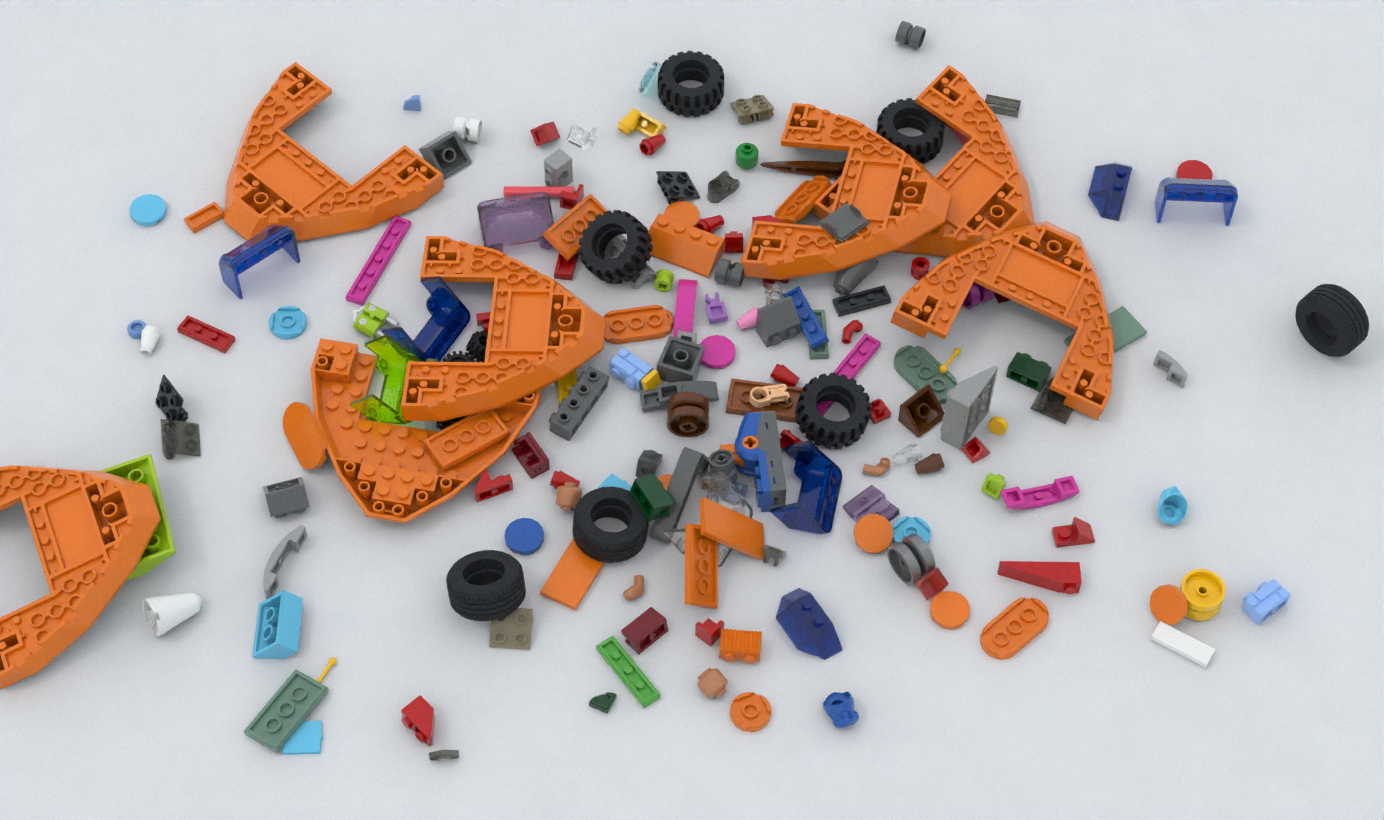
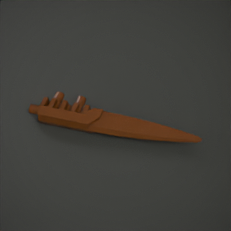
M846 160L842 162L776 161L763 162L760 165L789 173L809 176L821 175L837 180L843 173Z

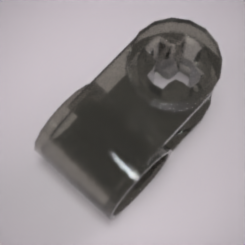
M723 171L708 183V201L711 203L721 202L739 188L740 181L733 179L729 172Z

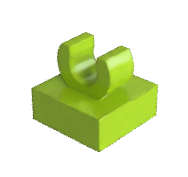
M990 472L986 476L981 490L998 500L1001 497L1000 491L1004 490L1007 483L1004 481L1005 477L1000 474L994 475Z

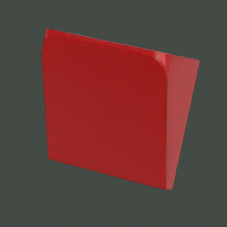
M976 436L961 449L972 463L991 453Z

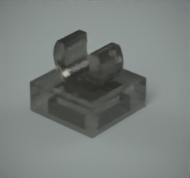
M765 544L763 552L767 553V555H765L763 563L767 564L768 559L773 557L775 560L773 566L777 567L779 565V558L784 559L787 552Z

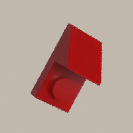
M484 470L474 490L476 503L513 490V480L510 474L501 475L491 480L487 470Z
M1077 517L1073 518L1072 525L1052 527L1056 548L1095 543L1091 525Z

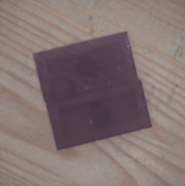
M870 485L843 505V509L855 522L868 514H879L890 522L900 514L899 508L887 501L885 494L873 485Z

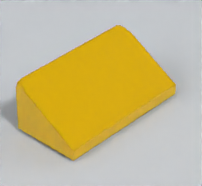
M640 112L641 116L635 126L636 130L649 137L661 134L666 129L664 124Z

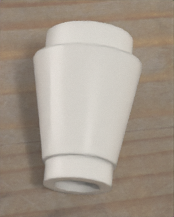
M145 326L141 331L140 352L142 354L151 355L160 337L158 328Z

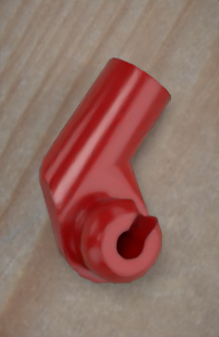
M853 320L843 328V344H850L852 333L854 331L860 332L863 329V324L859 320Z

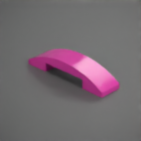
M679 279L673 337L677 338L678 330L693 333L697 280Z
M1073 476L1058 478L1054 480L1053 484L1020 490L1019 487L1000 491L1006 507L1014 510L1034 509L1052 505L1069 499L1080 492Z

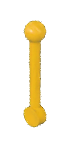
M955 348L953 355L945 365L940 366L939 371L941 373H946L949 364L957 355L961 354L960 348Z
M331 657L329 659V664L317 680L319 683H321L331 666L336 664V658Z

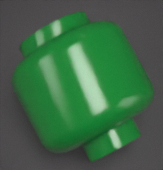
M751 143L740 144L736 149V164L743 169L754 168L758 163L757 147Z

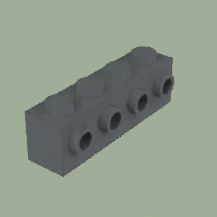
M591 366L586 371H582L578 378V383L571 386L568 397L566 399L563 398L560 402L559 410L556 413L553 412L550 416L549 431L570 441L608 387L609 376Z

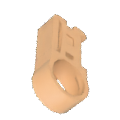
M785 384L755 387L750 392L749 402L754 407L761 408L770 406V403L783 401L787 403L790 395L789 392H786L787 386ZM761 394L764 398L756 400L753 395Z

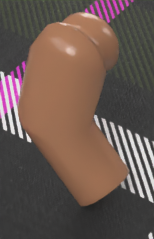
M884 457L880 459V463L876 466L864 464L863 474L881 476L890 469V460Z
M634 576V585L623 593L626 600H635L643 595L644 576Z

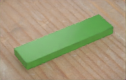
M614 636L609 637L596 646V650L643 708L661 698V694Z

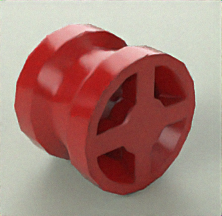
M924 257L913 259L910 271L911 276L916 280L924 277L929 272V260Z

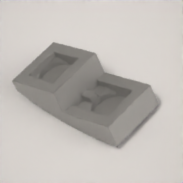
M1159 350L1153 366L1168 373L1166 380L1183 388L1188 374L1175 359Z

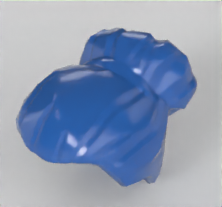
M848 691L844 693H831L823 702L824 710L833 720L835 727L844 728L858 721L859 715L854 710V699Z

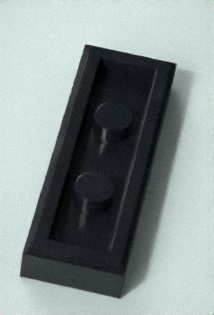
M885 285L834 298L832 303L838 317L889 304L891 303V298Z

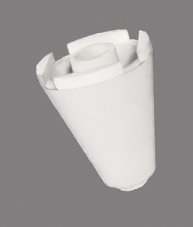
M192 592L143 599L144 615H148L149 621H147L150 631L155 637L161 636L200 612V607H202L200 596Z

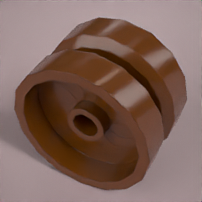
M686 391L674 394L668 399L667 428L671 433L680 437H696L708 430L709 401L704 395Z

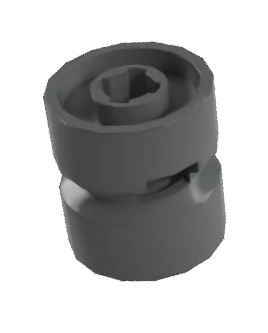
M902 21L897 30L895 42L905 45L908 43L909 47L918 50L924 41L926 28L917 25L913 28L911 23Z
M720 258L716 267L714 281L723 284L729 282V285L740 288L745 275L742 263L735 262L732 264L730 260Z
M724 449L713 452L709 456L713 483L720 487L734 484L737 480V470L733 453Z

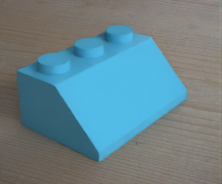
M283 590L259 603L253 658L286 659L297 653L301 630V615L303 612V598Z

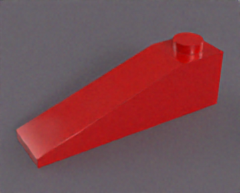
M1000 561L997 570L998 575L1058 593H1079L1082 583L1080 562Z

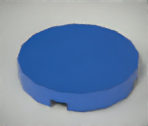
M530 518L516 519L508 525L505 531L506 546L512 552L520 553V555L535 553L541 548L544 541L543 527L537 521Z

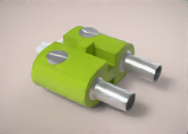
M371 303L361 307L359 310L354 309L352 312L354 314L353 321L355 322L353 328L372 338L378 336L387 341L390 335L380 331V328L383 327L385 322L394 327H397L399 324L398 321L389 317V312ZM363 310V313L360 314V315L358 316V318L356 319V317H357V314H356V313H358V312H360V311Z

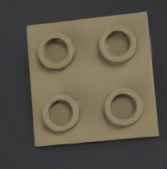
M754 95L749 99H737L736 102H731L732 107L740 115L738 117L739 124L745 125L752 123V121L756 122V117L758 121L774 116V107L764 95Z
M517 608L506 617L492 620L489 647L530 650L533 609Z

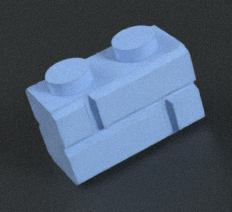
M622 348L609 362L611 375L622 379L629 388H635L638 391L643 388L641 380L653 370V367L625 348Z
M1275 579L1268 583L1264 581L1257 588L1258 591L1255 593L1249 592L1243 598L1242 610L1257 625L1285 606L1290 598V593L1284 587L1282 588L1281 584Z

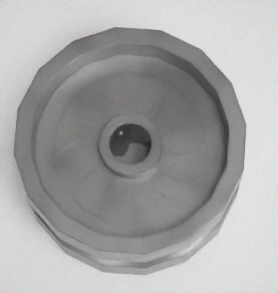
M915 533L909 534L901 542H896L887 549V556L891 567L896 575L907 585L914 584L920 580L921 576H927L936 569V563L930 548Z

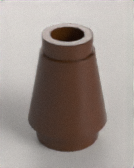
M933 453L914 464L918 475L938 472L945 468L940 453Z

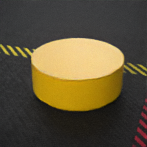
M995 416L990 419L988 428L994 434L1003 435L1008 428V423L1002 417Z

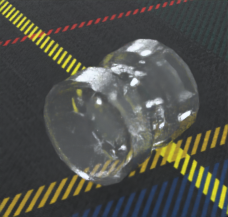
M770 284L766 286V305L783 299V287L781 285Z

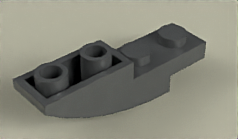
M680 381L659 384L657 389L640 392L643 412L667 408L668 399L672 395L686 391L702 394L709 402L718 401L717 383L713 381Z

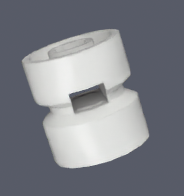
M456 116L453 131H456L460 140L467 138L468 141L479 142L482 133V120L474 118L468 120L467 117Z

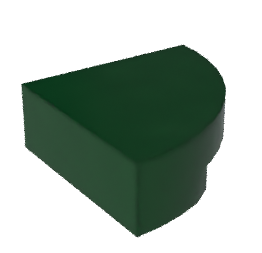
M607 692L606 694L595 696L590 700L589 706L608 714L617 698V694Z

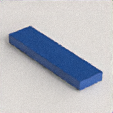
M798 286L783 295L784 298L790 295L793 298L800 320V327L811 348L814 350L829 342L800 287Z

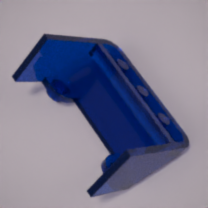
M1165 178L1160 181L1155 198L1157 223L1161 222L1166 200L1223 203L1225 226H1229L1238 199V190L1227 180Z
M270 225L267 229L240 246L223 254L219 261L223 282L239 299H242L243 296L238 279L239 274L281 248L297 263L301 262L295 232L289 226Z
M438 276L423 278L420 281L431 294L426 302V307L432 316L414 340L410 338L402 327L387 328L381 331L399 353L418 362H426V359H438V362H440L467 326L471 317L465 305L444 280Z
M810 440L786 446L784 450L796 460L794 474L802 481L798 502L772 508L770 512L790 529L816 534L831 532L842 482L841 469Z

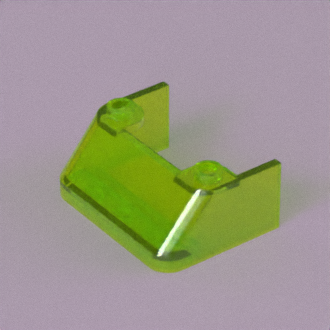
M387 334L365 342L364 346L377 355L376 367L385 376L379 399L374 394L351 402L350 406L371 421L400 425L411 423L412 421L403 420L401 409L407 362L422 361Z

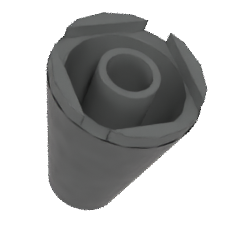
M875 258L837 271L833 284L835 291L840 295L850 294L877 267L879 260L876 261Z

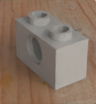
M560 148L544 159L545 184L547 186H567L573 182L572 158Z

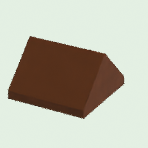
M927 384L900 405L898 421L916 437L922 436L942 420L944 411L930 384Z

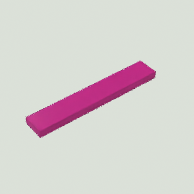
M397 216L393 217L347 293V301L361 306L364 305L409 230L411 221Z
M865 333L833 373H836L838 376L844 374L847 375L846 378L854 379L879 349L881 342ZM835 401L820 402L816 405L817 410L824 416Z

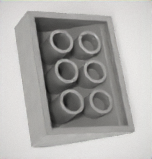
M993 366L959 382L954 389L951 388L946 395L948 400L944 406L946 411L942 417L944 422L940 428V431H942V441L961 450L985 418L991 406L998 371L997 366Z

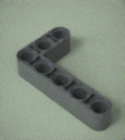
M687 447L683 448L666 490L672 497L674 505L668 509L670 511L669 516L655 519L650 531L651 538L667 544L671 542L697 474L704 476L708 470L709 458L703 453Z

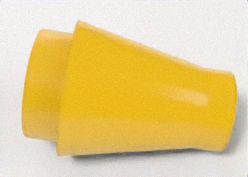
M632 109L618 123L617 129L629 136L630 133H633L641 113L636 109Z

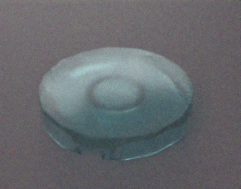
M657 61L652 63L654 67L647 70L640 83L641 88L639 87L638 90L642 94L647 93L658 75L661 64Z

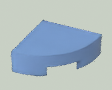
M413 95L410 99L405 100L403 110L421 111L420 95Z

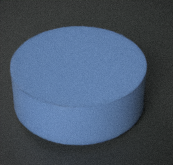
M141 320L132 321L127 327L129 336L133 339H141V331L146 324Z

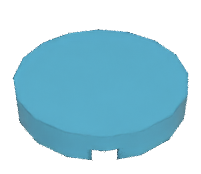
M153 194L142 195L136 198L130 206L132 220L141 226L156 225L158 221H162L167 213L164 200Z
M294 306L280 307L278 311L273 312L270 316V331L279 339H294L305 331L307 326L306 315Z
M902 517L893 525L892 542H901L904 537L915 533L928 545L931 537L930 527L919 517Z

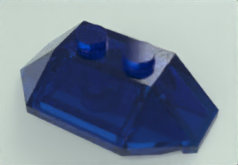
M1111 162L1095 166L1088 196L1102 218L1119 221L1132 165Z
M797 588L782 596L776 620L797 650L819 656L824 660L842 651L843 648L833 623L810 592Z

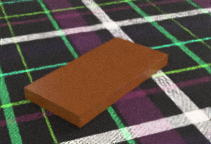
M731 378L726 413L745 416L748 412L775 411L777 420L796 423L795 410L803 388L787 386L786 392H789L790 395L787 403L785 401L770 403V406L757 408L749 402L751 390L755 387L777 384ZM761 394L753 395L756 400L764 398Z

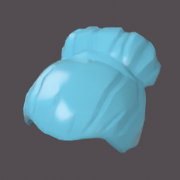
M1175 486L1163 490L1157 506V515L1165 524H1177L1186 515L1187 501Z

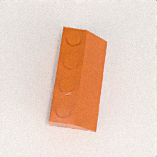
M659 213L649 230L652 238L650 243L653 245L652 252H649L651 256L706 278L710 277L724 253V238Z

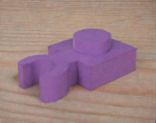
M715 292L714 299L709 298V295L706 294L705 302L707 305H705L709 324L728 321L724 302H719V293Z

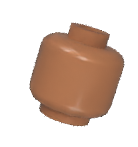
M565 482L564 485L557 487L556 505L560 506L561 510L575 511L578 501L582 498V489L576 487V483Z
M709 667L698 676L697 686L707 698L716 696L718 699L727 691L725 687L728 684V680L717 668L711 669Z

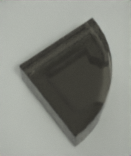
M443 749L429 753V760L431 761L459 758V750Z

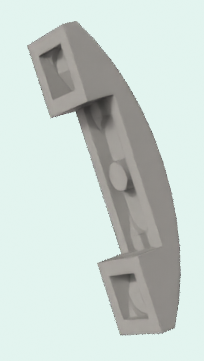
M301 525L291 531L272 552L267 562L263 579L266 599L272 597L279 586L277 573L290 551L299 552L307 539L305 526Z

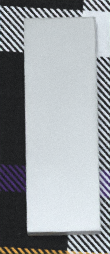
M1162 621L1159 622L1151 636V640L1205 668L1216 650Z

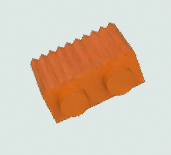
M721 629L719 658L727 662L743 660L749 664L756 661L760 662L762 632Z

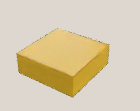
M653 369L641 380L644 391L657 389V385L662 384L658 371Z

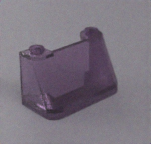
M537 192L486 200L477 205L478 224L484 247L499 250L503 253V247L539 241L540 247L544 249L554 248L542 236L554 224L551 202L547 193Z

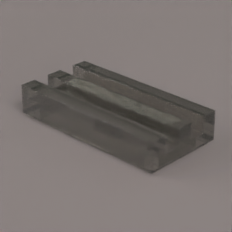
M986 94L985 103L993 113L1018 118L1021 100Z

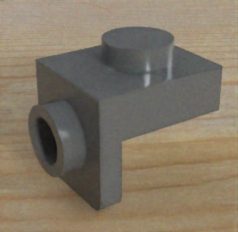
M644 450L638 459L636 477H644L654 473L656 475V470L662 461L663 454H659L654 450Z

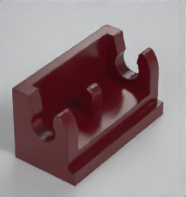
M527 432L526 435L513 442L515 447L512 448V452L531 479L550 470L548 457L530 432Z
M650 607L623 628L621 633L627 638L625 642L639 655L669 630L666 618Z

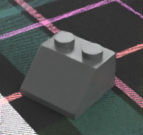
M448 131L419 148L424 160L443 174V179L472 163L456 131Z
M791 295L757 309L756 332L766 347L777 345L781 341L794 338L800 334V320Z
M669 336L657 363L660 379L669 382L696 381L705 346Z
M302 477L263 486L271 517L281 518L286 516L288 512L300 513L310 507Z

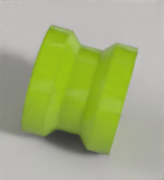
M666 269L658 270L656 272L654 288L660 292L670 291L674 274Z

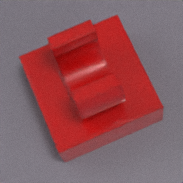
M737 231L725 233V253H743V233H737Z
M490 312L476 313L477 326L483 325L484 333H487Z
M878 398L871 402L870 419L874 425L891 417V412L882 399Z

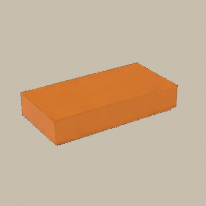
M213 202L185 217L184 222L195 234L224 218V212L216 202Z

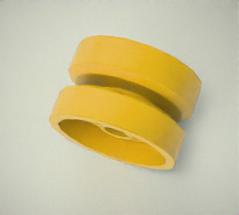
M1196 569L1188 572L1183 577L1179 589L1187 599L1188 611L1186 617L1195 621L1212 619L1219 612L1226 593L1225 584L1222 579L1214 572L1206 569Z

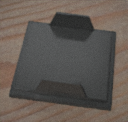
M845 203L819 221L818 224L842 243L870 224V222L861 215L860 210L852 204L849 206Z

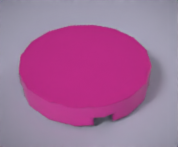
M709 336L700 343V345L705 346L702 364L706 367L723 369L734 361L735 346L725 336Z

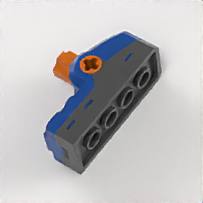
M748 412L740 424L735 444L720 445L719 450H729L733 453L735 467L740 473L747 476H755L756 503L758 508L761 507V512L785 511L786 483L776 412Z

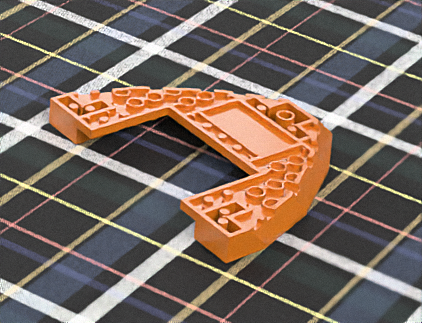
M295 62L282 71L278 80L272 85L270 91L254 110L243 132L227 179L224 223L247 242L304 241L365 230L390 220L394 216H400L419 208L444 188L443 174L404 145L354 185L345 181L283 132L284 129L332 94L330 87Z
M948 65L916 98V103L970 140L935 176L952 195L945 224L906 246L894 250V252L948 257L997 233L1035 224L1029 186L1005 129L993 111L967 81L966 77ZM841 176L814 203V215L821 220L831 213Z
M793 103L781 138V146L849 151L831 213L845 203L849 206L852 204L860 210L861 215L870 224L841 243L821 226L755 221L742 260L745 277L777 280L843 270L900 249L945 224L952 195L924 165L861 122L840 114L830 113V111L825 109H818L811 104Z
M1048 221L997 233L944 258L901 297L890 323L922 338H925L928 332L943 339L946 338L973 282L1077 330L1049 389L1066 396L1063 402L1064 405L1098 421L1112 391L1115 337L1101 280L1080 236Z
M426 236L420 275L421 282L494 283L484 362L408 361L401 402L403 420L446 421L500 408L563 379L603 351L606 319L555 280L505 255L499 250L480 245H470L461 240L460 242L451 240V238L446 236Z
M320 338L311 367L314 418L327 441V451L339 479L367 517L405 524L454 497L483 473L484 470L501 458L512 446L541 404L545 387L508 405L493 409L510 431V436L443 471L423 443L424 439L438 433L437 431L360 419L378 362L377 356L359 353L358 344Z
M10 465L0 467V511L22 501L51 593L0 617V689L39 672L90 629L134 571L161 520L149 485L102 471L45 466Z

